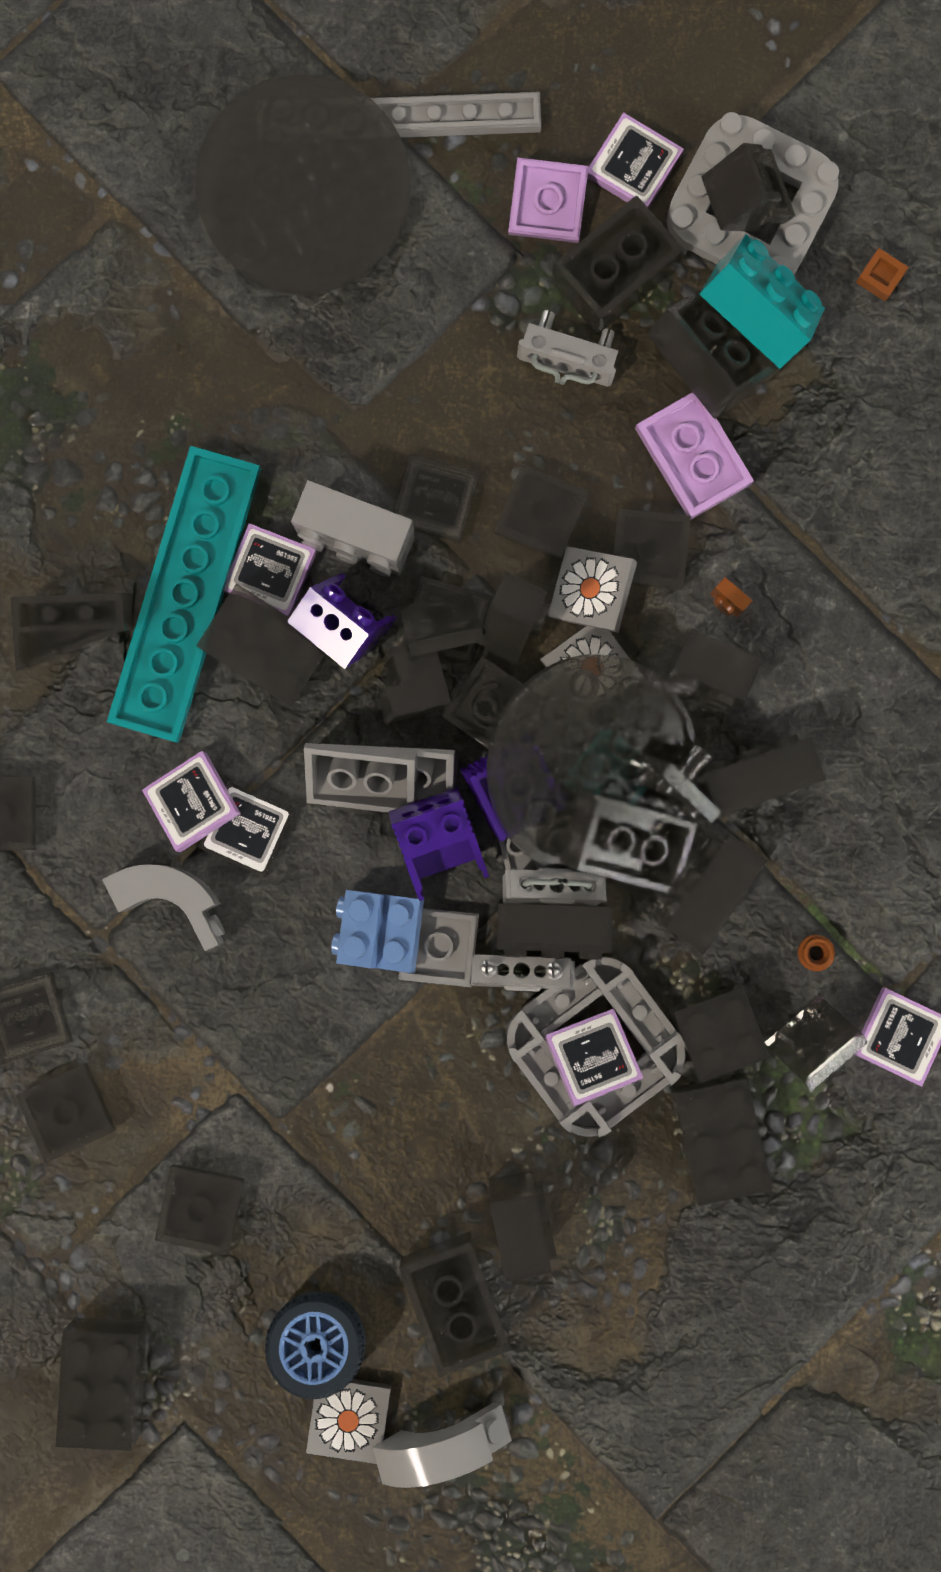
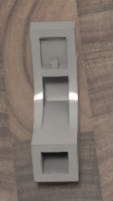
M138 865L125 868L102 879L118 913L127 912L151 899H165L173 902L184 911L204 951L211 950L224 943L221 935L225 934L224 928L219 918L215 914L211 916L208 911L221 903L211 888L192 873L168 865Z
M491 1403L465 1420L448 1428L427 1433L401 1430L372 1448L382 1484L411 1488L441 1483L477 1470L493 1461L492 1453L512 1440L502 1405Z

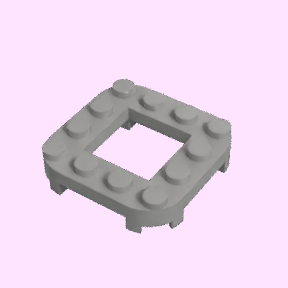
M734 112L726 113L706 133L672 198L666 222L670 236L675 242L674 247L684 255L689 250L718 264L735 244L747 234L752 240L756 239L763 243L768 250L769 256L779 265L788 267L795 275L835 199L838 190L839 168L823 153L754 118L738 115ZM736 157L799 188L770 245L706 213Z
M609 956L592 957L578 964L575 967L573 990L545 989L517 1010L507 1027V1044L513 1061L516 1062L559 1120L562 1127L568 1132L580 1136L601 1137L611 1132V1128L667 1085L671 1084L672 1086L680 1078L685 1062V1044L681 1035L675 1030L634 975V972L621 961ZM603 994L645 1050V1053L636 1059L643 1079L573 1107L545 1036L552 1033Z

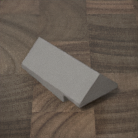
M305 743L304 762L307 803L389 813L391 810L454 789L456 786L459 754L455 750Z

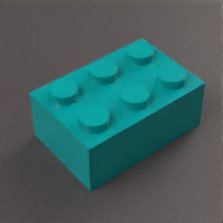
M747 234L718 262L699 294L779 369L812 339L825 309L820 298L813 291L805 290L795 280L793 272L788 267L779 265L769 256L768 250L763 243L756 239L752 240Z

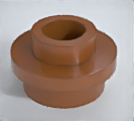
M809 935L800 942L797 956L799 962L806 969L816 972L823 971L833 963L835 949L831 941L822 935ZM813 946H818L821 950V955L816 960H813L809 955V951Z

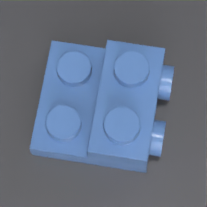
M346 890L345 897L341 896L336 907L337 918L342 919L340 933L334 935L331 945L332 954L337 955L336 963L415 973L424 900L419 901L417 898Z

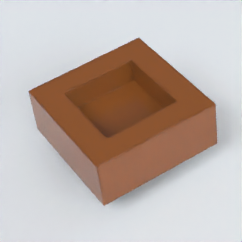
M878 248L856 283L886 302L909 267Z
M726 577L710 593L715 599L713 601L714 605L721 612L728 616L732 613L736 618L753 601Z

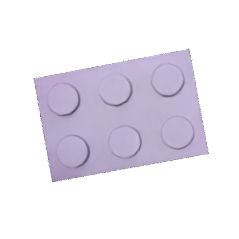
M699 389L636 424L635 430L689 520L747 488L754 482Z

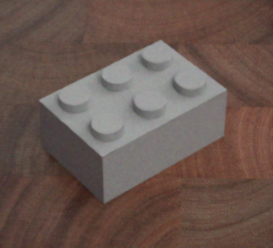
M309 480L306 482L291 520L299 538L303 539V545L322 552L323 547L337 552L336 557L350 564H356L357 560L370 565L369 569L372 572L384 577H390L391 573L400 576L415 538L413 521L411 519Z

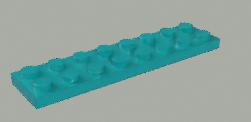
M190 446L107 723L180 743L225 593L224 588L228 574L238 550L262 470L260 465Z

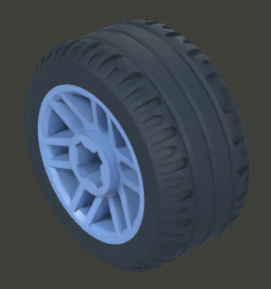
M324 1291L304 1293L287 1302L273 1318L265 1339L266 1362L273 1378L287 1392L304 1399L327 1398L343 1390L356 1376L366 1348L365 1329L357 1311L340 1296ZM318 1338L321 1340V1348L314 1351L311 1349V1341Z

